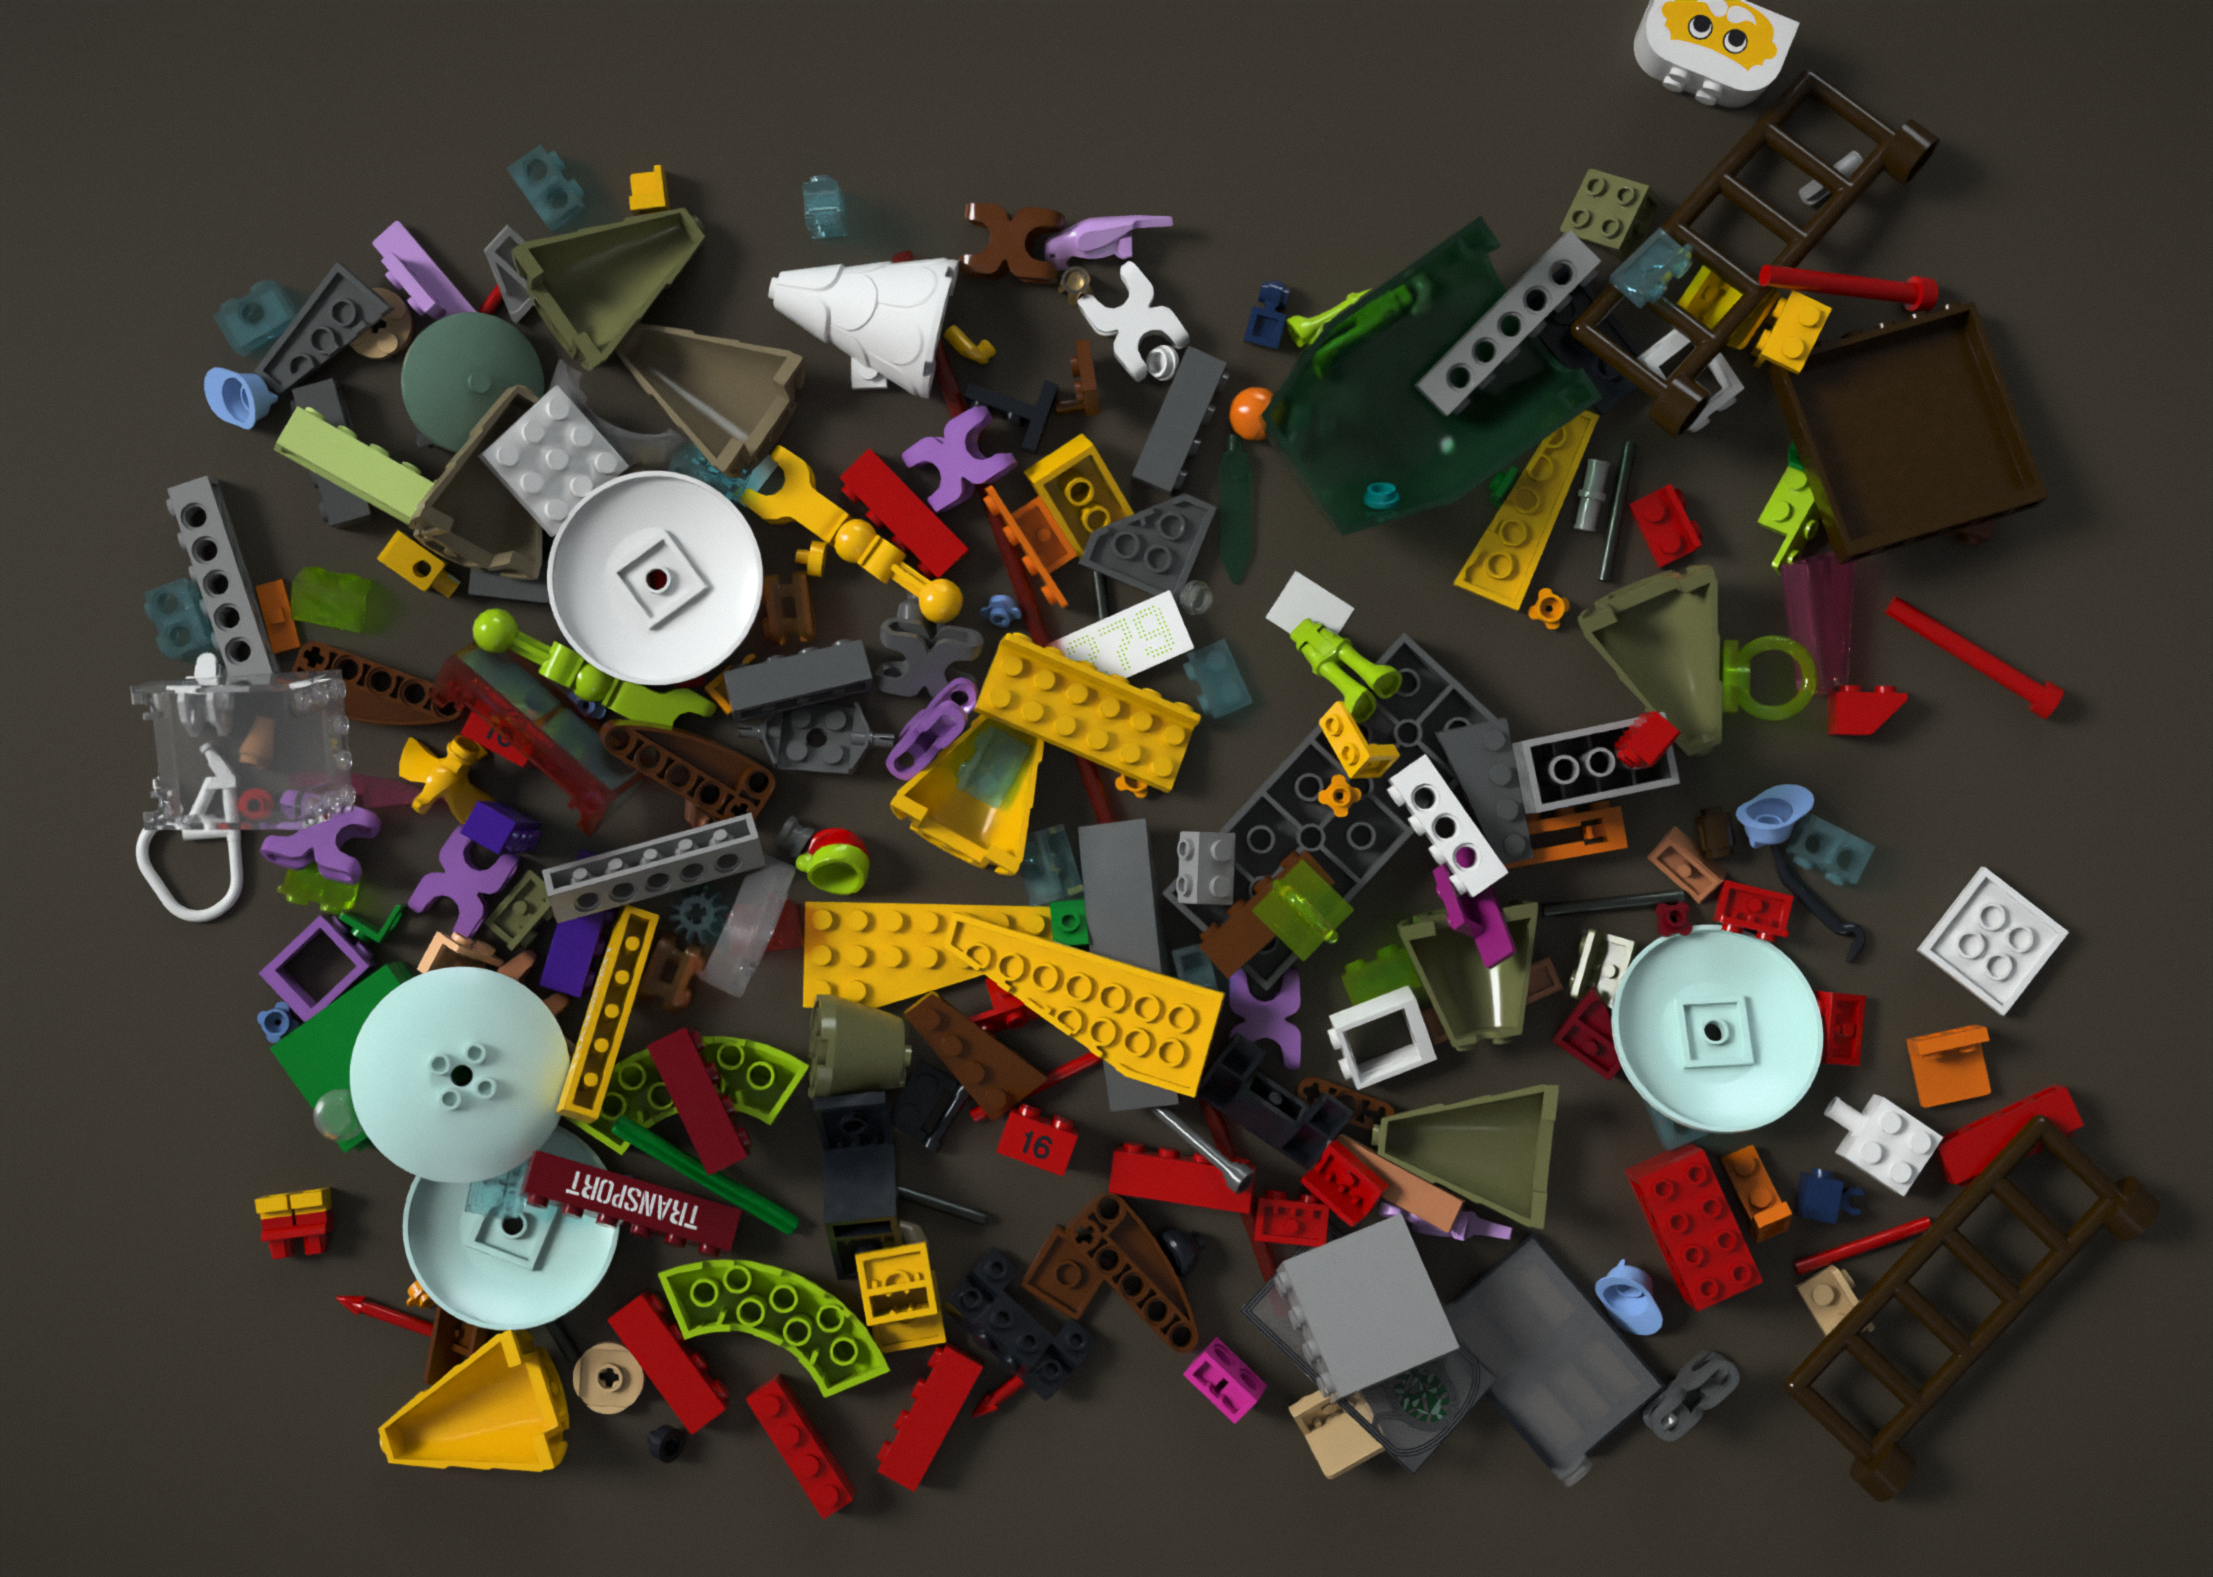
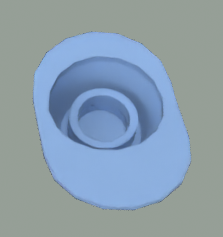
M214 367L207 372L204 379L206 399L213 412L222 420L240 426L243 429L250 430L253 428L256 421L269 414L271 404L278 401V396L268 391L266 383L257 374L237 373L225 368Z
M1792 784L1778 785L1763 791L1752 800L1739 806L1735 815L1737 820L1744 825L1750 845L1753 848L1757 849L1766 844H1779L1790 837L1794 823L1813 808L1814 797L1805 787Z
M1622 1259L1618 1266L1608 1272L1606 1277L1596 1282V1294L1616 1325L1627 1332L1646 1336L1656 1333L1661 1328L1663 1317L1653 1297V1282L1650 1275L1644 1270L1632 1266L1627 1259Z

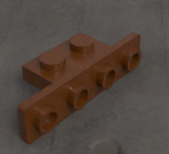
M437 1305L423 1382L434 1385L453 1367L460 1364L461 1354L467 1357L474 1354L487 1343L488 1329L461 1321Z

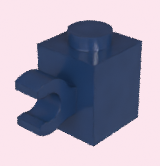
M1813 1167L1812 1174L1801 1172L1793 1213L1802 1218L1836 1224L1839 1209L1852 1215L1861 1214V1209L1849 1205V1198L1855 1194L1864 1196L1865 1192L1854 1186L1843 1189L1844 1182L1833 1178L1834 1171Z

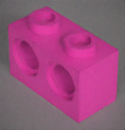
M1217 1336L1201 1351L1183 1373L1234 1424L1257 1403L1268 1386Z

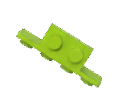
M1789 466L1757 521L1761 527L1786 537L1771 564L1776 573L1785 579L1790 571H1794L1798 567L1802 557L1801 552L1807 541L1815 536L1819 527L1818 521L1821 517L1805 472Z

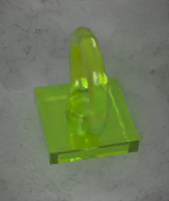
M1778 635L1757 638L1746 644L1739 652L1738 640H1724L1721 645L1722 715H1735L1738 712V704L1749 714L1764 720H1782L1799 713L1811 700L1817 683L1816 667L1808 651L1798 642ZM1766 650H1781L1790 654L1798 662L1802 671V684L1799 692L1791 701L1780 706H1766L1758 703L1750 696V660L1758 653Z
M1301 859L1282 879L1278 878L1272 882V890L1251 911L1304 962L1324 940L1329 944H1335L1339 940V934L1335 929L1354 909Z

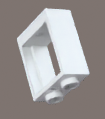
M1673 329L1638 356L1637 359L1666 380L1659 366L1691 341ZM1721 352L1712 360L1708 368L1723 389L1711 397L1703 412L1688 429L1692 433L1706 426L1710 422L1708 416L1716 410L1721 412L1737 401L1735 395L1744 389Z
M1408 985L1329 1015L1333 1027L1327 1030L1334 1050L1341 1049L1344 1059L1338 1060L1345 1080L1352 1078L1357 1090L1437 1060L1417 1000ZM1402 1010L1413 1043L1357 1065L1345 1031Z

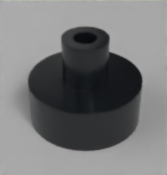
M668 1424L660 1426L657 1430H652L647 1437L651 1456L664 1463H671L676 1460L684 1448V1433L680 1429Z

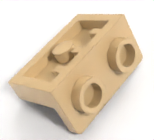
M1831 1264L1794 1286L1825 1336L1859 1302L1851 1290L1856 1285L1844 1268L1839 1271L1838 1268ZM1870 1322L1862 1331L1871 1332L1875 1327Z

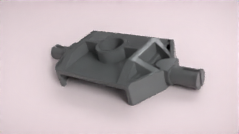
M855 702L854 707L812 704L770 714L765 718L764 723H760V725L739 723L738 738L759 739V742L764 744L774 769L853 775L867 753L873 751V747L893 749L895 743V734H881L870 731L857 702ZM814 733H823L827 737V742L822 747L815 748L807 743L808 738Z

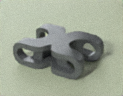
M889 618L880 626L882 644L886 648L901 652L907 659L904 661H887L880 665L875 674V684L879 690L885 693L911 697L917 695L922 687L926 686L930 696L934 699L941 690L956 678L968 679L977 687V682L973 675L955 669L951 663L954 661H973L980 655L984 641L978 631L947 625L941 627L937 634L932 636L928 626L922 621L905 618ZM955 691L951 694V700L956 704H964L969 700L966 692Z
M1708 1349L1698 1353L1681 1368L1675 1380L1665 1383L1667 1387L1641 1409L1640 1414L1643 1422L1662 1440L1671 1442L1679 1439L1701 1419L1705 1410L1718 1405L1737 1387L1740 1381L1738 1369L1717 1351ZM1711 1360V1361H1709L1707 1364H1705V1365L1703 1366V1364H1704L1705 1361ZM1729 1374L1727 1382L1720 1385ZM1659 1405V1406L1654 1410V1412L1651 1414L1652 1409H1653L1655 1406ZM1676 1424V1427L1674 1429H1672L1671 1431H1666Z

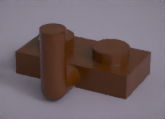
M1089 339L1075 341L1077 356H1071L1070 361L1073 378L1080 377V381H1074L1076 398L1055 400L1057 414L1085 411L1086 416L1100 414Z

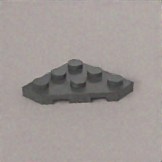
M1186 493L1091 531L1078 564L1154 597L1170 590L1177 605L1217 507Z

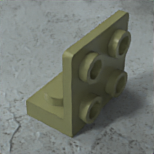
M1589 169L1560 227V231L1563 234L1572 231L1580 240L1609 248L1620 262L1628 264L1642 248L1663 202L1648 185L1595 169Z

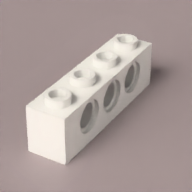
M1426 754L1387 780L1391 785L1387 789L1389 795L1398 807L1404 804L1412 815L1408 818L1410 825L1419 836L1425 833L1432 843L1428 850L1440 866L1446 863L1453 873L1449 880L1460 895L1467 893L1469 897H1474L1509 873ZM1421 788L1429 790L1433 795V803L1428 809H1422L1415 803V793ZM1440 818H1447L1454 825V832L1447 839L1441 838L1436 833L1435 825ZM1462 847L1471 849L1475 856L1473 864L1468 868L1461 867L1456 861V854Z

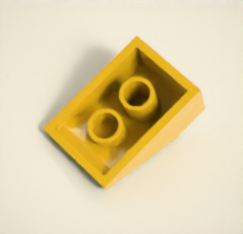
M1082 433L1023 471L1037 496H1040L1071 544L1079 560L1091 531L1134 514L1094 444Z

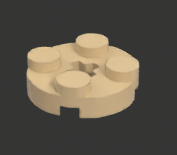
M372 288L395 309L381 319L386 322L385 328H379L377 333H372L373 328L371 327L349 345L366 358L385 360L408 346L414 333V318L409 311L408 305L400 296L387 289Z
M603 1341L588 1348L576 1363L573 1372V1385L578 1397L580 1396L591 1410L602 1414L618 1413L632 1405L643 1391L646 1380L645 1371L625 1344L618 1341ZM607 1368H612L614 1373L619 1376V1380H615L611 1387L606 1386V1380L600 1379V1373H605Z

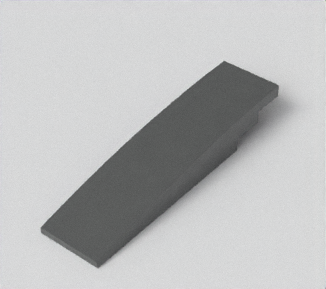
M1148 818L1078 827L1090 952L1171 976ZM1103 1059L1110 1112L1176 1105L1182 1102L1180 1093L1128 1078Z

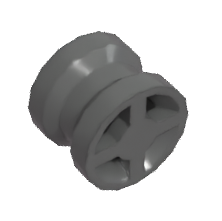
M791 816L778 833L773 845L777 848L787 849L790 851V856L797 859L807 848L809 839L816 831L811 827L804 828L799 824L797 818Z

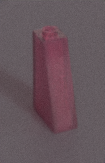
M1824 552L1780 564L1797 690H1812V695L1830 694L1834 692L1833 687L1848 683L1855 561L1839 566L1834 552Z

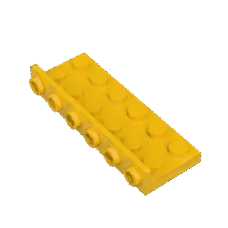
M1015 632L1013 634L1007 633L1002 638L976 702L974 712L1163 792L1169 793L1172 790L1194 727L1200 723L1202 717L1194 712L1193 707L1182 702L1172 703L1162 699V695L1155 690L1149 688L1141 690L1129 685L1130 681L1120 675L1111 674L1108 676L1101 673L1090 662L1082 660L1076 662L1066 658L1065 653L1057 648L1038 646L1032 643L1033 640L1027 635Z

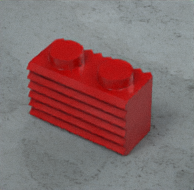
M1657 711L1639 714V719L1634 720V725H1630L1629 730L1624 731V736L1619 737L1620 741L1615 742V748L1619 751L1616 757L1631 769H1634V767L1640 769L1653 767L1681 734L1677 728Z

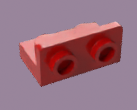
M1671 483L1627 505L1658 568L1702 547L1700 540L1703 539L1700 527L1695 520H1689L1684 510L1687 507L1685 497L1679 488L1674 490Z
M1812 990L1819 1006L1823 1024V1051L1820 1063L1860 1066L1866 995Z
M1266 1190L1265 1195H1257L1255 1241L1313 1247L1326 1244L1329 1207L1318 1197L1310 1193H1301L1300 1199L1286 1198L1287 1192L1280 1190Z

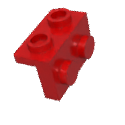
M1724 880L1721 883L1713 921L1723 923L1721 930L1742 935L1743 929L1746 928L1757 931L1756 938L1777 943L1778 936L1789 937L1790 931L1786 930L1794 896Z
M1336 1139L1327 1146L1314 1168L1307 1172L1300 1180L1314 1196L1318 1197L1341 1220L1351 1227H1355L1371 1214L1389 1187L1387 1183Z

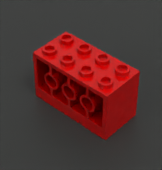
M1687 1141L1624 1170L1682 1300L1698 1312L1763 1282L1703 1149Z

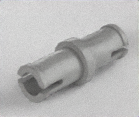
M1588 459L1583 489L1578 491V497L1581 499L1574 528L1596 533L1601 502L1606 501L1607 495L1603 493L1611 463Z

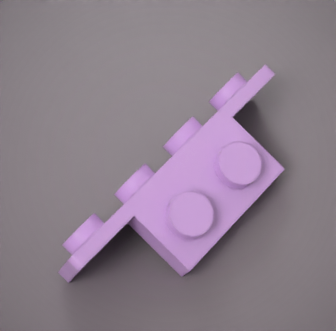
M395 221L373 241L374 247L384 257L381 262L389 270L385 274L386 277L398 290L404 288L411 297L407 301L419 315L423 316L426 313L439 320L453 314L477 312L402 223Z

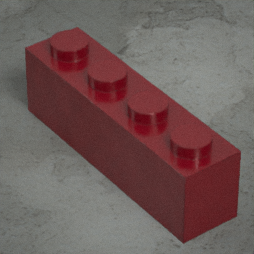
M688 1025L647 1045L708 1176L752 1154L749 1147L753 1146L751 1137L744 1126L739 1128L733 1116L738 1113L735 1103L729 1094L723 1095L718 1084L722 1081L721 1074L714 1062L708 1063L703 1053L707 1046L698 1029L693 1031L691 1025Z

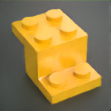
M926 1241L855 1254L867 1326H872L874 1340L882 1353L947 1342L935 1270H931Z

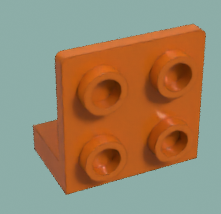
M1973 1024L1906 1039L1921 1107L1928 1108L1991 1093L1981 1047L1982 1042L1990 1041L1987 1027Z

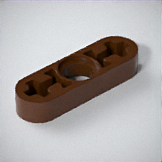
M1317 1076L1303 1078L1296 1088L1297 1097L1310 1106L1318 1097H1314L1312 1102H1308L1307 1094L1303 1092L1305 1086L1311 1087L1313 1083H1318V1090L1322 1093L1326 1092L1329 1094L1330 1087L1336 1089L1331 1095L1336 1100L1344 1094L1353 1096L1356 1101V1107L1348 1123L1372 1132L1374 1126L1373 1118L1363 1114L1362 1121L1356 1120L1362 1110V1100L1369 1101L1365 1106L1366 1109L1378 1111L1379 1107H1384L1385 1115H1395L1394 1109L1387 1102Z

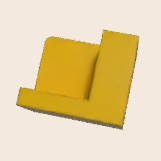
M654 165V171L631 174L632 196H629L630 211L634 216L670 210L666 172L661 165Z

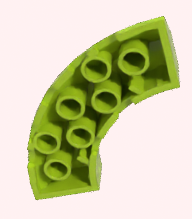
M703 1036L707 1046L703 1053L708 1063L714 1062L721 1074L722 1081L718 1084L723 1095L729 1094L737 1111L756 1117L769 1125L773 1124L797 1089L810 1065L787 1052L767 1044L742 1038ZM647 1048L614 1065L598 1120L588 1124L566 1116L563 1117L620 1155H624L633 1145L612 1132L613 1124L620 1115H624L642 1127L649 1129L657 1122L678 1113Z
M731 1259L699 1261L658 1273L684 1340L707 1333L730 1331L750 1333L753 1336L768 1340L779 1347L782 1346L799 1359L798 1361L817 1383L824 1398L891 1371L880 1347L856 1315L834 1295L796 1273L773 1265Z

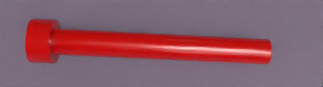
M1764 265L1759 273V283L1761 286L1903 303L1905 309L1912 312H1930L1938 298V285L1933 278L1912 276L1907 282L1774 265Z
M1894 596L1885 609L1884 614L2030 702L2028 710L2040 718L2047 719L2061 701L2064 694L2062 688L2049 680L2041 685L1901 598Z

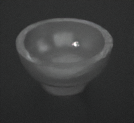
M345 1089L329 1091L316 1103L313 1112L314 1124L319 1133L325 1138L332 1141H346L354 1138L363 1129L354 1109L351 1091Z

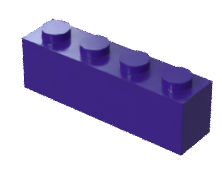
M477 801L460 833L496 854H526L528 849L533 851L543 835L539 831L543 823L506 802Z
M579 849L576 861L599 855L600 853ZM618 907L558 923L539 986L579 998L586 996L587 991L592 992L598 976V972L594 971L597 957H603L608 943V938L604 937L607 923L612 924L614 922Z

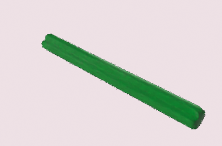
M620 1115L613 1124L612 1132L614 1135L783 1233L791 1235L797 1228L799 1220L794 1214L720 1171L708 1176L701 1160L624 1115Z

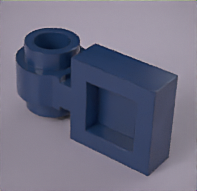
M1272 279L1270 283L1263 281L1258 302L1264 303L1265 309L1252 306L1243 342L1278 351L1287 315L1275 312V310H1278V307L1285 309L1290 288L1285 287L1283 282Z

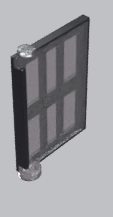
M1533 1232L1529 1233L1447 1305L1440 1301L1456 1340L1498 1378L1485 1395L1566 1487L1574 1485L1592 1468L1593 1463L1587 1458L1590 1452L1667 1387ZM1457 1350L1452 1352L1450 1355L1473 1380L1471 1364Z

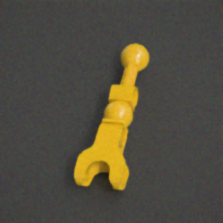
M781 445L775 447L770 457L784 471L785 482L782 489L776 494L765 496L753 489L747 488L739 499L744 505L771 525L797 522L834 547L836 553L843 560L849 563H857L885 584L892 579L919 598V608L927 620L934 623H946L959 615L963 606V596L960 588L954 582L947 579L930 581L903 562L907 555L876 534L875 529L869 522L862 519H854L850 514L817 492L816 478L812 468Z

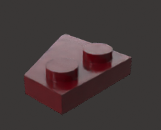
M1592 986L1555 1032L1552 1042L1608 1081L1622 1067L1612 1036V1015L1598 990Z

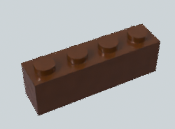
M1296 850L1292 851L1279 863L1283 869L1275 877L1272 878L1269 874L1264 876L1253 887L1256 891L1255 895L1247 902L1240 898L1226 911L1230 917L1220 926L1214 922L1199 935L1203 941L1198 946L1227 979L1335 883L1307 850H1303L1300 854Z

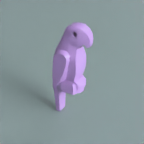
M1129 215L1085 219L1050 236L1045 241V261L1052 264L1058 271L1069 268L1067 261L1072 256L1098 259L1115 254L1123 260L1133 258L1132 230L1136 228L1172 226L1173 218L1171 216Z
M1384 1198L1381 1200L1379 1215L1385 1218L1402 1213L1405 1222L1411 1224L1412 1231L1440 1237H1453L1462 1241L1473 1235L1511 1240L1513 1230L1512 1227L1480 1218L1475 1211L1462 1208L1450 1233L1441 1230Z

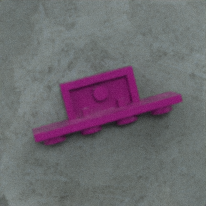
M1467 847L1460 848L1456 854L1457 863L1463 868H1468L1473 864L1475 859L1473 851ZM1443 864L1434 869L1432 872L1437 883L1436 892L1445 904L1448 913L1446 915L1448 924L1455 932H1460L1475 939L1484 966L1493 969L1516 954L1517 949L1492 884L1474 897H1469L1467 893L1460 895L1449 880V877L1453 875L1449 867Z

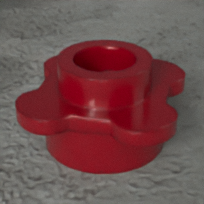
M1678 902L1676 905L1658 904L1655 908V914L1658 916V933L1663 937L1679 933L1682 936L1689 935L1693 929L1688 921L1689 906L1685 902ZM1671 917H1675L1677 921L1672 922Z

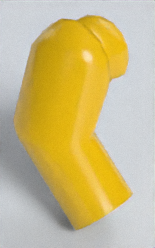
M956 325L950 326L944 333V338L960 355L978 364L990 362L988 359L996 354V349L988 340H982L976 346Z

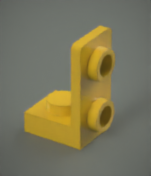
M1336 701L1319 720V725L1350 779L1379 778L1400 757L1394 744L1377 745L1373 743L1368 745L1343 701Z

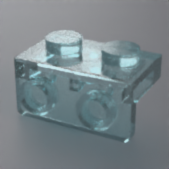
M1659 228L1610 275L1609 282L1641 309L1649 300L1652 303L1656 302L1667 289L1666 284L1674 276L1679 279L1687 272L1692 265L1690 259L1694 247L1689 243L1684 247L1680 246L1666 232Z

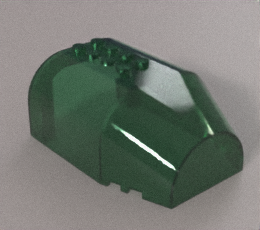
M1482 216L1473 218L1321 324L1258 416L1262 429L1290 475L1323 519L1341 536L1454 503L1602 399V396L1583 368L1567 369L1562 366L1547 350L1537 335L1533 339L1527 335L1518 344L1522 349L1520 353L1507 365L1502 361L1493 370L1496 374L1495 378L1482 390L1477 386L1467 396L1471 400L1470 403L1458 415L1451 412L1448 416H1444L1414 386L1507 292L1489 257V252L1495 251L1501 245ZM1506 316L1501 322V331L1508 337L1515 335L1518 330L1516 319ZM1484 341L1480 342L1475 349L1476 358L1484 363L1489 361L1493 355L1491 345ZM1456 367L1451 371L1449 378L1454 387L1461 388L1466 384L1468 376L1463 368ZM1380 482L1393 484L1396 487V492L1399 494V504L1388 509L1367 507L1364 504V495L1367 493V487Z

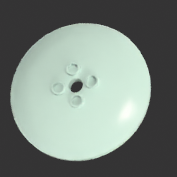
M1722 925L1692 926V932L1687 936H1682L1680 933L1671 934L1669 937L1662 936L1644 948L1631 962L1621 978L1614 996L1611 1018L1612 1036L1619 1062L1629 1081L1638 1093L1661 1114L1695 1130L1716 1134L1742 1133L1761 1128L1779 1119L1803 1098L1810 1088L1821 1062L1823 1024L1817 1000L1808 981L1792 960L1770 942L1758 939L1755 934L1743 930L1741 935L1721 930ZM1713 1024L1717 1026L1721 1031V1039L1719 1041L1710 1040L1705 1035V1025Z
M459 966L441 968L415 976L402 983L385 996L372 1010L357 1036L350 1063L352 1101L359 1122L366 1135L376 1148L397 1166L416 1176L436 1182L461 1184L479 1182L497 1177L518 1167L529 1159L533 1152L539 1150L550 1137L561 1118V1115L556 1114V1110L570 1067L569 1053L562 1030L555 1017L542 1000L526 986L506 975L488 969ZM459 1065H466L472 1071V1079L465 1086L455 1085L451 1080L453 1069Z
M558 1125L539 1149V1151L607 1170L598 1155L583 1140ZM527 1159L507 1173L479 1182L464 1184L443 1183L415 1176L406 1198L403 1213V1241L410 1267L417 1281L429 1297L443 1310L461 1321L480 1328L496 1331H508L511 1329L518 1331L551 1323L577 1308L592 1294L606 1275L617 1248L620 1225L617 1224L616 1229L606 1228L595 1223L597 1218L583 1215L582 1219H576L561 1214L562 1208L548 1205L547 1209H541L526 1204L527 1198L520 1197L519 1192L529 1159ZM518 1216L523 1220V1228L518 1234L509 1235L504 1232L503 1223L508 1217Z

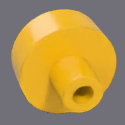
M813 540L810 550L797 549L795 563L808 564L807 575L823 576L827 557V542Z

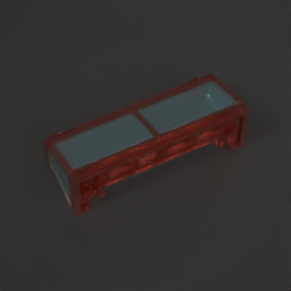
M474 641L455 652L444 662L429 698L441 709L449 702H455L454 708L459 712L465 706L469 707L572 797L567 806L572 811L576 807L578 808L581 820L576 826L589 838L640 790L647 780V775L610 754L600 741L599 732L602 726L547 678L538 673L520 655L510 650L498 654L485 652ZM610 735V745H621V743L617 739ZM640 758V763L645 764L643 759Z

